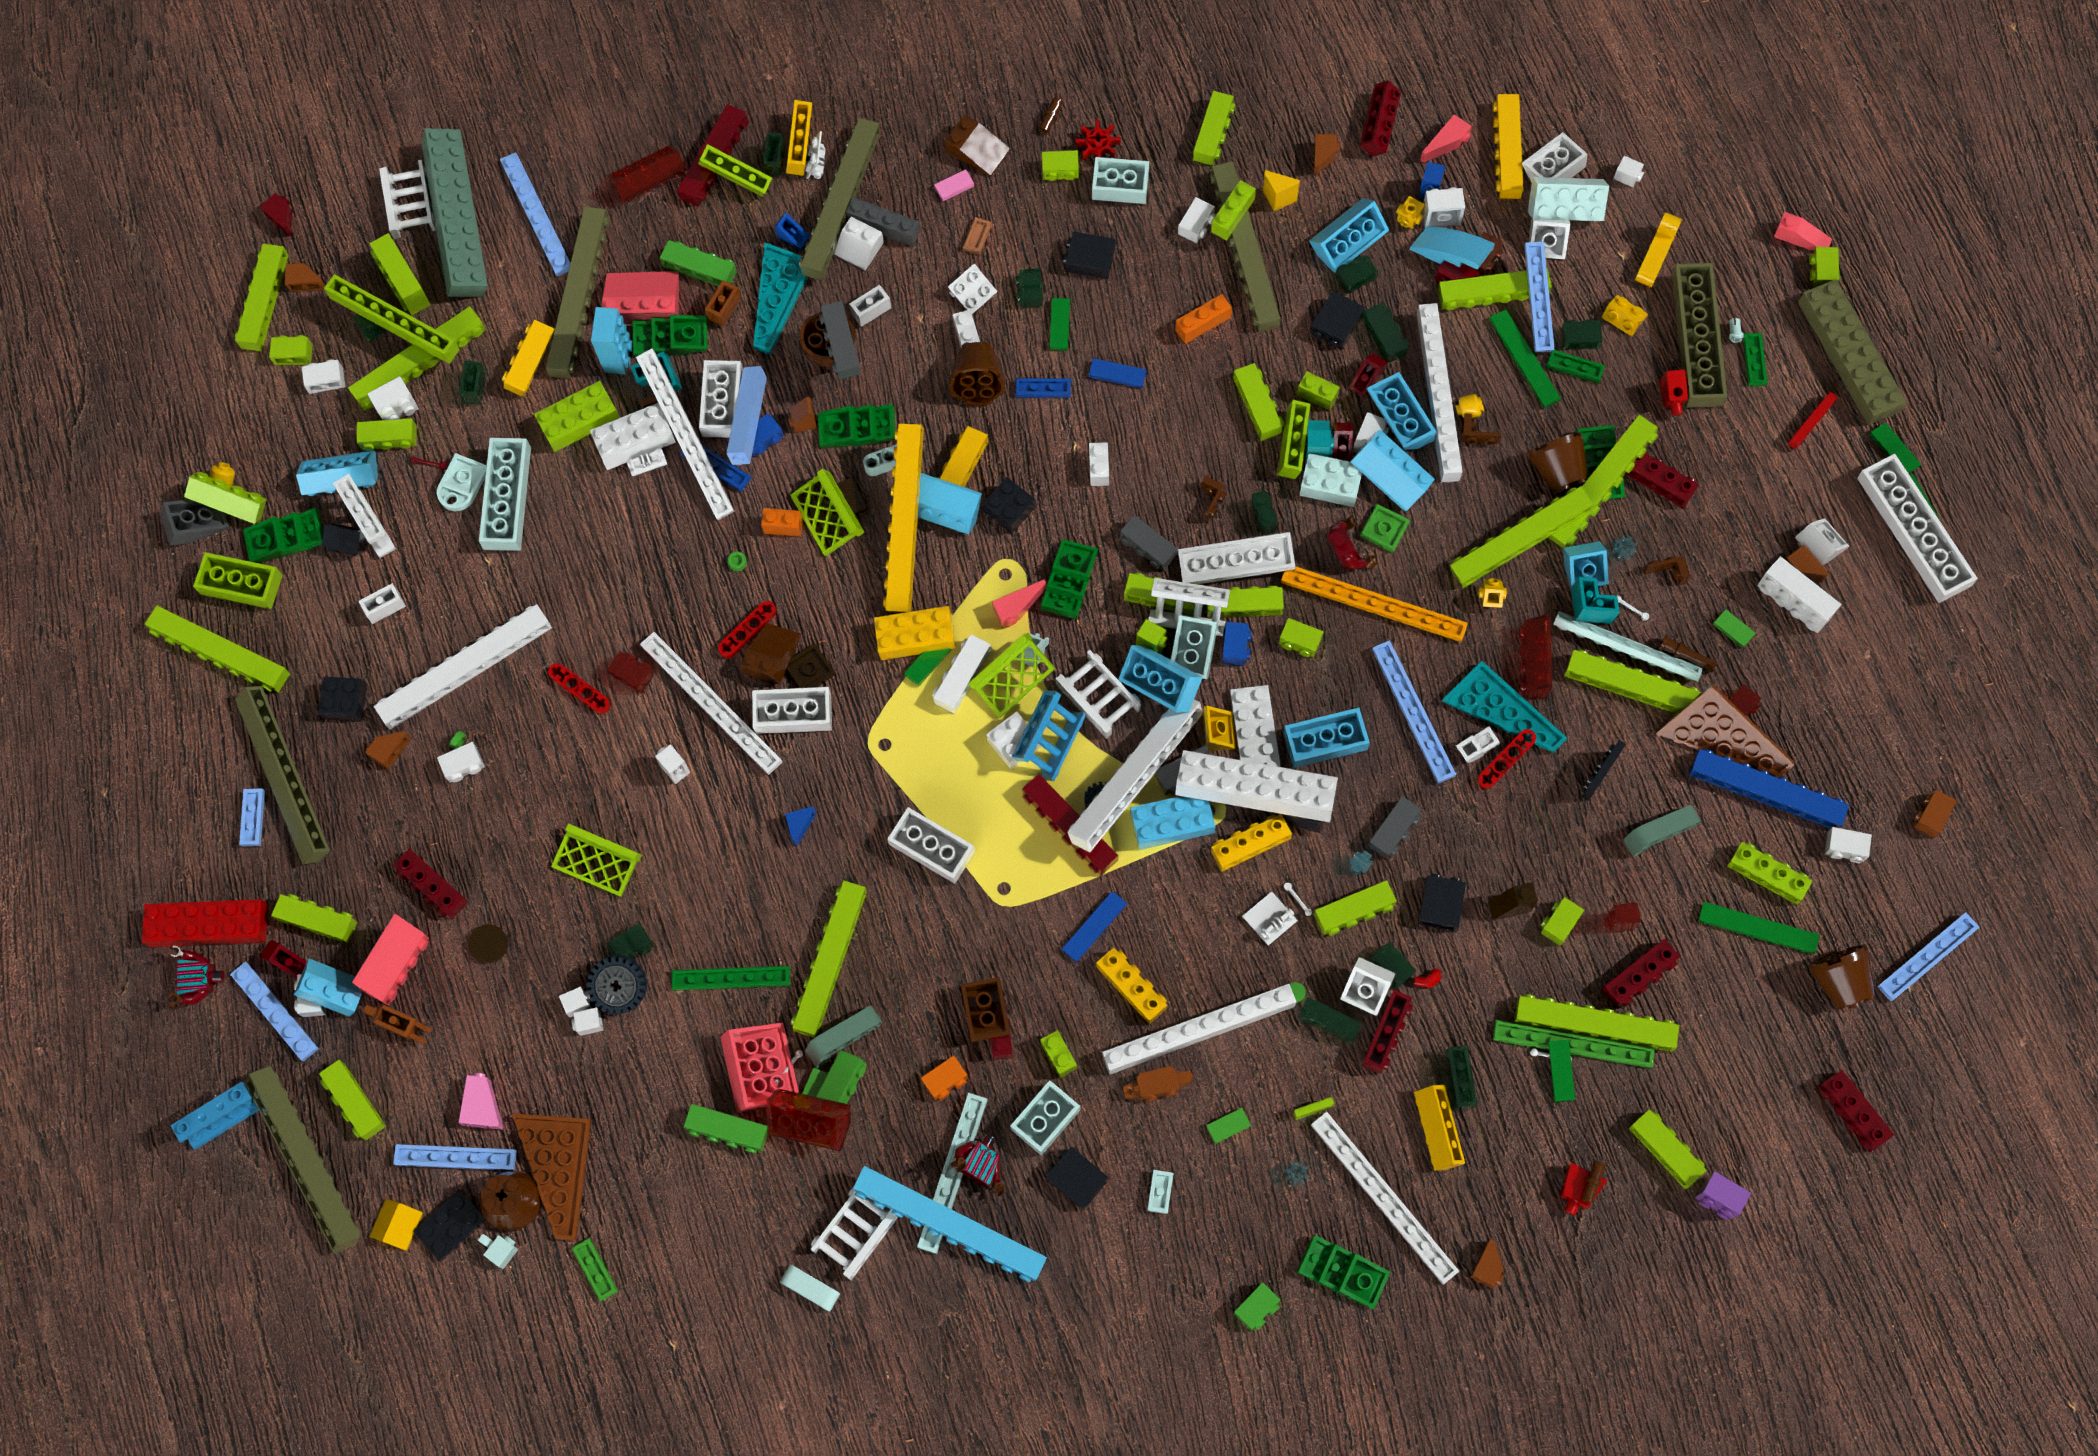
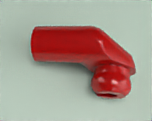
M1434 968L1426 977L1415 976L1414 986L1434 987L1442 978L1441 971Z

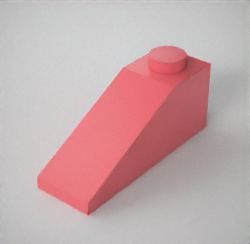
M1453 115L1422 151L1420 161L1424 163L1459 148L1463 142L1467 143L1471 137L1470 131L1472 126L1456 115Z
M1787 212L1783 213L1774 234L1775 238L1814 251L1816 247H1829L1832 238L1805 219Z
M1045 580L992 601L993 609L1002 627L1013 626L1023 617L1046 590Z

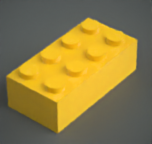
M949 606L874 617L878 653L881 660L920 655L923 652L941 649H956L952 614Z

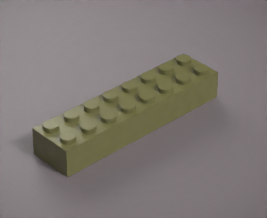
M1713 263L1676 264L1671 276L1681 370L1685 369L1688 400L1685 402V408L1723 407L1727 399Z
M1837 279L1803 292L1798 303L1867 425L1901 412L1907 402Z

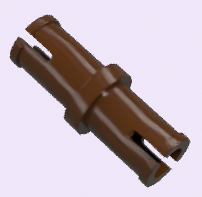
M1054 97L1048 110L1044 112L1043 121L1038 128L1041 132L1045 134L1050 132L1051 126L1057 120V114L1063 105L1061 99Z
M1593 1160L1589 1177L1585 1179L1586 1186L1581 1197L1582 1201L1594 1203L1598 1187H1601L1602 1184L1600 1181L1606 1164Z

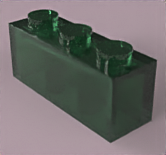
M1384 302L1364 310L1362 320L1385 361L1390 363L1406 356L1409 342L1406 337L1402 336L1399 324L1394 322L1390 308L1386 307Z
M1307 997L1298 1016V1020L1350 1045L1353 1044L1362 1024Z
M1468 1045L1449 1047L1445 1051L1454 1109L1455 1111L1475 1109L1478 1102Z

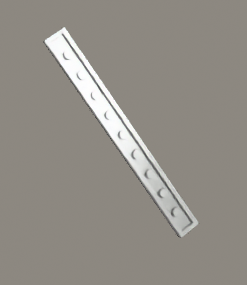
M650 349L637 356L636 358L716 519L720 520L735 512L655 351Z
M655 632L640 644L768 775L782 763V760Z
M1326 1112L1311 1124L1312 1128L1438 1280L1444 1285L1459 1272L1456 1266L1332 1117Z

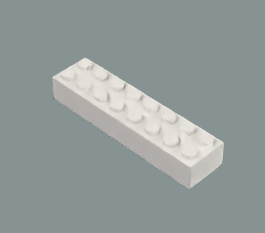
M1896 454L1862 470L1857 478L1938 603L1970 588L1978 578Z
M1183 750L1176 783V795L1330 822L1338 777Z

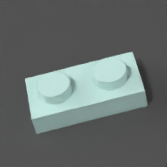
M1153 1170L1148 1211L1168 1214L1173 1173Z

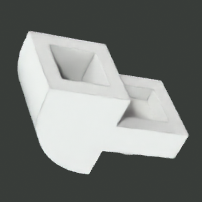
M1487 727L1475 736L1472 735L1462 741L1456 747L1466 762L1470 763L1484 756V753L1499 745L1500 742L1491 728Z

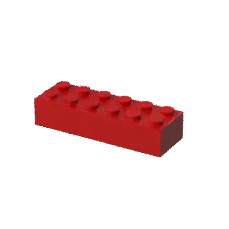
M262 899L144 904L142 943L148 947L266 943L268 904Z

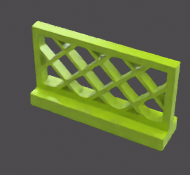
M822 468L817 472L818 475L790 496L798 510L801 511L802 517L824 556H828L853 537H859L865 532L831 473ZM820 482L822 485L820 493L813 492L814 484ZM802 493H808L805 503H800L797 498ZM812 494L819 496L817 506L810 505ZM823 497H829V508L821 507ZM809 507L816 508L814 519L807 516ZM820 509L828 511L825 521L818 520ZM832 512H837L839 515L837 523L830 522ZM817 522L825 523L822 534L816 532ZM829 524L836 526L834 536L827 535ZM840 527H845L849 534L843 538L838 537ZM826 537L833 538L832 546L828 549L824 546Z
M1029 633L1019 637L968 683L972 689H976L999 718L1056 669L1032 641L1033 638ZM1029 646L1035 651L1034 659L1025 658V650ZM1013 660H1021L1020 671L1011 670ZM1025 661L1034 662L1033 672H1024ZM1044 662L1049 669L1045 673H1037V663ZM1000 672L1007 673V683L997 682ZM1011 673L1020 674V685L1010 684ZM1024 674L1033 675V683L1031 685H1023ZM987 684L994 685L993 695H987L982 688ZM997 685L1006 686V697L997 696ZM1010 686L1019 687V696L1017 698L1010 697ZM996 699H1006L1005 708L1002 711L997 708Z
M568 823L565 829L567 832L551 867L622 897L637 861H640L642 855ZM572 837L576 839L579 847L569 851L567 843L569 838ZM593 846L596 855L586 858L583 848ZM580 850L584 860L574 863L571 853ZM606 853L611 854L613 862L603 865L600 856ZM567 855L571 865L564 868L558 866L560 859ZM598 858L601 867L591 871L588 861ZM624 860L630 862L629 869L621 873L618 863ZM585 863L588 872L579 875L575 866ZM615 865L618 875L608 878L605 868ZM602 870L606 880L599 883L595 882L593 873ZM620 878L622 884L619 891L612 889L611 880Z

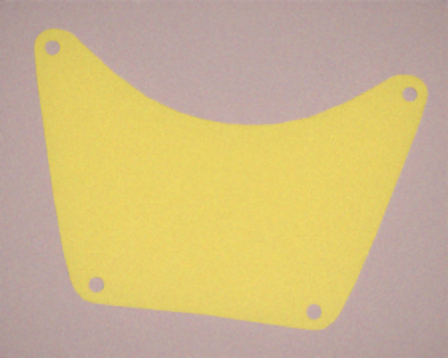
M1002 559L997 561L987 571L952 615L956 649H952L920 686H917L905 677L872 726L868 736V748L874 758L926 818L974 845L976 852L966 868L995 903L1001 906L1013 907L1051 896L1101 875L1098 872L1095 874L1088 867L1089 863L1085 859L1081 860L1076 855V849L1072 845L1068 846L1062 840V835L1050 828L1048 825L1049 821L1045 817L1042 819L1036 813V808L1032 804L1028 805L1022 798V788L1035 776L1041 775L1043 770L1030 760L1029 762H1021L1010 770L987 742L986 734L1015 712H1018L1028 724L1044 690H1047L1043 680L1001 718L995 714L976 689L971 687L955 714L934 704L932 695L935 688L941 686L945 671L951 669V662L956 654L959 655L962 650V642L965 638L968 639L970 634L991 644V652L980 669V673L1019 637L1030 633L1028 611L1013 626L1002 627L993 609L992 601L1027 587L1026 573L1019 563L1012 559ZM1006 568L1012 572V576L1009 580L1004 581L1000 579L999 572ZM1013 660L1011 670L1020 671L1021 662ZM1024 663V672H1033L1034 667ZM1000 672L997 682L1007 683V673ZM1011 673L1010 684L1020 685V674ZM1024 674L1023 685H1031L1033 683V675ZM987 684L982 689L987 695H993L994 685ZM997 685V696L1006 697V686ZM1010 686V697L1017 698L1019 696V687ZM996 699V706L1002 711L1005 708L1006 699ZM1055 710L1053 711L1050 720L1063 730L1067 719ZM1047 727L1045 728L1042 737L1055 746L1059 736ZM1078 731L1059 770L1058 776L1054 781H1046L1081 816V813L1085 810L1084 796L1085 791H1088L1087 788L1089 786L1093 788V783L1099 785L1100 781H1102V785H1105V782L1110 781L1117 769L1121 768L1124 763L1100 750ZM885 738L891 741V748L887 751L879 749V741ZM1042 746L1033 753L1046 763L1051 755ZM1155 775L1150 778L1102 837L1118 855V861L1104 874L1181 842H1173L1142 850L1138 848L1130 815V807L1179 797L1176 794L1165 795ZM1209 801V804L1215 807L1216 812L1213 815L1215 825H1217L1226 816V805ZM1002 882L1008 883L1011 887L1007 895H1001L997 890L998 885Z

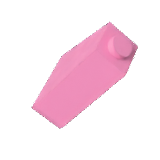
M474 1073L473 1076L467 1075L459 1123L462 1126L502 1130L503 1124L491 1081L485 1077V1074Z

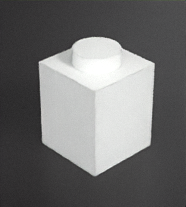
M1624 156L1616 170L1614 179L1634 187L1636 181L1640 182L1644 175V172H1642L1644 164Z
M582 987L559 996L564 1010L570 1018L574 1016L573 1013L592 1008L590 1005V994L588 995V992Z
M598 1008L573 1013L572 1027L580 1036L604 1031L601 1012Z

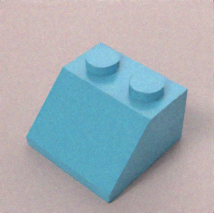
M1600 541L1563 548L1564 566L1570 589L1578 577L1597 578L1598 586L1608 584L1607 550Z

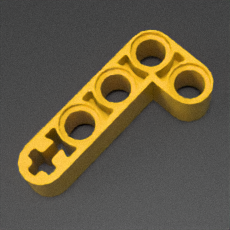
M1665 212L1635 281L1652 288L1681 224V218Z

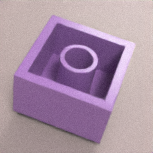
M1713 1172L1705 1178L1695 1198L1699 1200L1698 1203L1707 1209L1711 1207L1717 1211V1215L1728 1220V1218L1733 1219L1741 1214L1751 1192L1719 1173Z

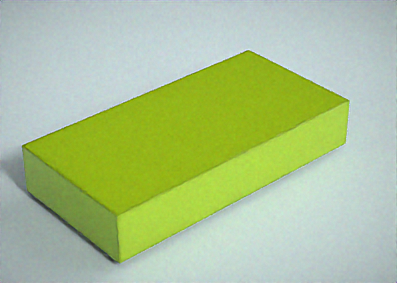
M1329 1097L1295 1109L1293 1113L1295 1121L1333 1108L1334 1101Z

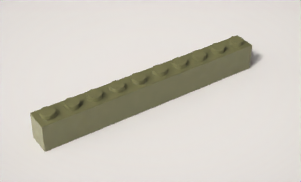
M859 118L857 124L853 125L852 137L847 140V150L841 155V165L839 168H836L835 180L830 183L828 197L824 198L823 210L819 212L817 217V226L813 227L811 241L807 242L805 247V256L800 259L799 267H801L802 275L822 281L824 279L841 231L847 220L846 211L852 198H855L880 136V124L877 122Z
M1233 162L1212 166V173L1209 174L1211 184L1215 185V199L1220 202L1219 211L1239 183ZM1247 210L1228 238L1229 246L1234 249V262H1238V276L1244 282L1242 289L1244 295L1247 294L1248 309L1253 312V326H1257L1258 332L1279 328L1281 319Z
M584 207L546 365L549 377L571 379L572 373H575V359L580 353L579 342L583 339L584 335L582 329L583 325L587 323L586 312L587 308L591 306L590 295L591 291L593 292L595 289L594 278L595 275H598V261L602 258L603 254L601 248L602 244L606 242L605 231L606 227L610 225V217H608L605 209Z
M262 686L245 687L235 698V701L302 864L320 862L330 850Z
M271 1066L248 1074L244 1083L332 1252L335 1254L356 1245L361 1237L360 1230L357 1225H354L349 1209L345 1208L340 1192L333 1185L331 1175L326 1172L323 1159L317 1155L314 1142L308 1138L305 1125L298 1119L296 1108L288 1100V1093L286 1089L282 1088L278 1074L273 1071Z

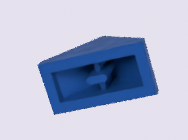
M787 212L783 213L775 225L777 238L798 250L803 248L810 237Z
M812 806L785 814L792 841L796 846L800 843L817 814Z

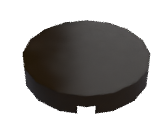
M491 924L482 925L475 929L469 937V951L481 963H494L500 960L507 952L508 938L498 926Z

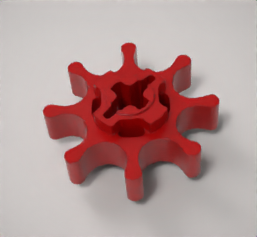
M1095 120V129L1088 130L1085 126H1081V133L1086 138L1076 139V147L1084 146L1087 148L1082 153L1084 160L1091 154L1101 157L1105 153L1115 158L1116 151L1111 146L1114 144L1120 145L1121 138L1119 136H1110L1114 132L1113 124H1110L1107 129H1101L1099 127V120Z

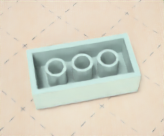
M1533 177L1528 214L1532 219L1604 221L1609 185L1604 179Z

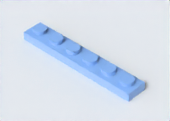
M1544 241L1525 243L1524 247L1535 353L1554 351Z
M1965 912L1877 987L1892 1002L1974 933L1979 926Z
M244 962L230 974L301 1061L304 1062L319 1049L247 962Z
M396 1144L393 1164L395 1166L509 1171L515 1170L517 1151L514 1149Z

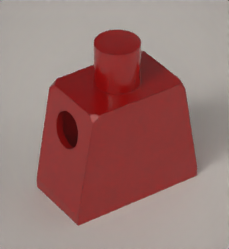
M1685 369L1666 371L1659 380L1663 407H1671L1672 416H1679L1683 414L1682 406L1688 400Z
M1570 1163L1567 1167L1560 1197L1568 1201L1564 1211L1575 1216L1579 1207L1588 1209L1591 1203L1581 1200L1586 1186L1585 1179L1589 1177L1590 1171L1573 1163ZM1602 1177L1600 1181L1602 1184L1601 1187H1598L1595 1198L1607 1182V1180Z

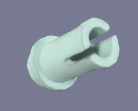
M1734 318L1728 321L1730 328L1729 339L1732 343H1739L1744 337V334L1741 332V320L1735 318L1736 323L1734 325Z

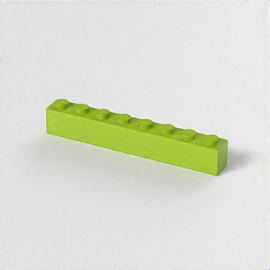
M335 274L324 287L330 299L448 364L451 363L460 350L454 339Z
M470 306L436 328L437 331L454 339L459 348L464 347L470 340L479 337L486 330L482 321ZM412 344L348 387V389L362 409L366 411L374 407L368 393L398 377H401L406 385L407 382L419 377L428 368L434 367L441 359Z
M1638 415L1582 486L1594 504L1593 511L1549 536V539L1562 548L1568 545L1571 547L1574 544L1578 532H1583L1589 524L1587 521L1591 516L1595 517L1600 510L1599 506L1603 501L1606 503L1612 495V489L1620 486L1626 472L1630 473L1634 468L1635 460L1642 458L1647 451V445L1649 443L1653 444L1657 439L1658 427Z
M1582 486L1577 489L1576 487L1570 489L1566 496L1561 499L1558 497L1552 500L1546 508L1541 507L1537 509L1533 516L1522 518L1517 522L1518 525L1513 528L1508 527L1504 529L1501 535L1496 538H1489L1480 548L1474 547L1465 557L1462 558L1460 556L1453 560L1450 565L1451 571L1462 588H1465L1593 511L1594 504Z
M157 605L145 623L150 629L149 633L159 638L161 635L165 637L164 640L172 645L177 643L181 645L180 648L188 653L193 651L197 653L196 656L205 661L210 659L215 666L221 669L226 667L233 675L238 677L242 675L246 681L254 685L257 682L268 692L273 690L279 693L290 675L284 667Z
M1573 650L1564 675L1565 677L1675 714L1701 693L1695 687H1685L1677 681H1667L1659 675H1649L1640 669L1625 667L1620 662L1613 663L1607 661L1602 656L1595 657L1589 655L1584 650Z
M843 880L842 885L837 887L835 894L837 897L836 903H832L829 915H831L829 922L826 921L823 928L824 938L818 942L816 949L818 951L817 958H813L810 970H812L811 975L806 978L804 983L805 993L799 997L797 1007H799L798 1013L794 1014L791 1020L794 1032L813 1038L819 1034L867 894L866 887Z
M1523 994V996L1517 999L1514 1023L1653 1047L1673 1052L1677 1048L1680 1025L1674 1024V1021L1662 1020L1661 1022L1655 1021L1650 1016L1639 1018L1634 1017V1014L1628 1012L1617 1014L1611 1009L1595 1010L1590 1005L1579 1007L1567 1001L1557 1003L1551 998L1535 999V996L1530 994Z

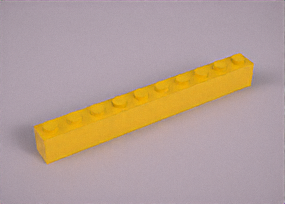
M899 424L898 429L895 430L897 448H894L893 455L894 459H896V466H893L892 477H895V482L891 486V496L894 497L893 503L890 504L892 522H889L888 525L891 539L887 542V552H890L889 559L886 560L888 578H885L884 588L887 589V597L883 599V608H886L888 613L900 614L911 612L924 434V428L918 424Z

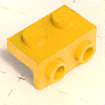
M1617 295L1608 304L1602 318L1628 335L1633 336L1648 314L1642 308L1628 302L1626 298Z

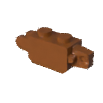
M383 1004L378 1005L377 1008L366 1005L363 1010L365 1014L372 1017L370 1021L376 1026L410 1041L415 1040L424 1044L426 1040L421 1036L415 1035L418 1028L426 1033H430L432 1030L413 1017Z
M1172 1066L1139 1073L1136 1082L1123 1086L1125 1099L1141 1098V1101L1146 1100L1148 1103L1158 1100L1157 1097L1164 1095L1166 1098L1174 1097L1177 1095V1092H1180V1087L1187 1086L1193 1082V1074L1189 1070L1176 1073V1069Z

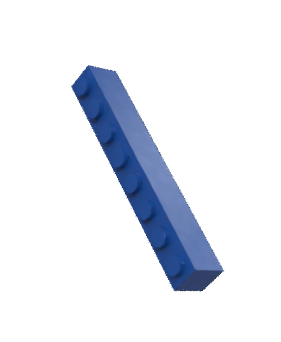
M1699 749L1689 772V775L1828 828H1841L1849 808V804L1844 803L1842 799L1830 798L1823 792L1808 790L1802 784H1792L1783 777L1776 778L1767 771L1752 769L1748 764L1736 763L1727 756L1720 757L1708 749Z

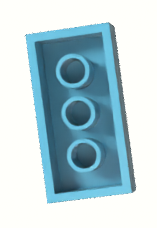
M596 307L591 342L604 373L626 374L627 368H630L629 351H632L633 342L630 340L629 332L626 331L623 316L620 315L618 308Z
M1131 645L1118 680L1175 712H1189L1203 677L1146 646Z
M1359 708L1285 725L1283 731L1293 768L1366 751L1370 744Z
M1179 796L1130 807V815L1139 850L1215 833V823L1209 801Z

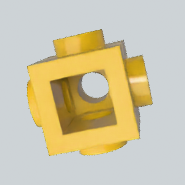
M1409 196L1404 204L1401 203L1396 211L1398 214L1397 222L1403 227L1413 229L1416 224L1419 225L1424 217L1422 214L1425 204Z
M1495 578L1483 580V586H1479L1478 597L1482 598L1483 606L1502 607L1503 599H1506L1507 588L1503 587V582Z

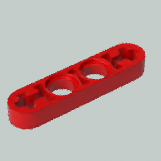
M1830 391L1792 437L1788 445L1796 450L1835 403L1838 396Z
M764 601L720 642L718 645L720 655L723 658L729 659L737 654L763 629L766 623H769L775 617V605L771 601ZM764 608H770L771 613H765ZM752 619L759 620V625L753 628L749 626V622ZM744 632L746 637L743 640L739 641L735 638L737 633ZM723 647H730L731 651L724 652Z
M555 663L550 666L548 674L559 686L598 714H605L610 710V702L602 693L562 664ZM560 670L562 675L565 676L564 679L559 675H555L554 671ZM571 679L577 680V685L573 688L567 686V682ZM584 690H591L592 695L589 698H583L582 692ZM595 698L600 703L604 702L605 707H599L598 704L594 701Z
M1525 729L1521 731L1481 772L1478 777L1480 787L1483 789L1493 787L1533 746L1536 741V735L1532 730ZM1525 734L1527 736L1530 734L1532 742L1527 741L1523 745L1526 749L1523 750L1519 745L1524 739L1522 735ZM1511 747H1516L1519 750V755L1515 758L1508 754V750ZM1497 761L1505 763L1506 768L1504 771H1497L1495 769ZM1490 768L1496 775H1499L1497 778L1493 775L1490 779L1491 784L1482 783L1484 780L1482 776L1488 777L1491 774V771H1488Z

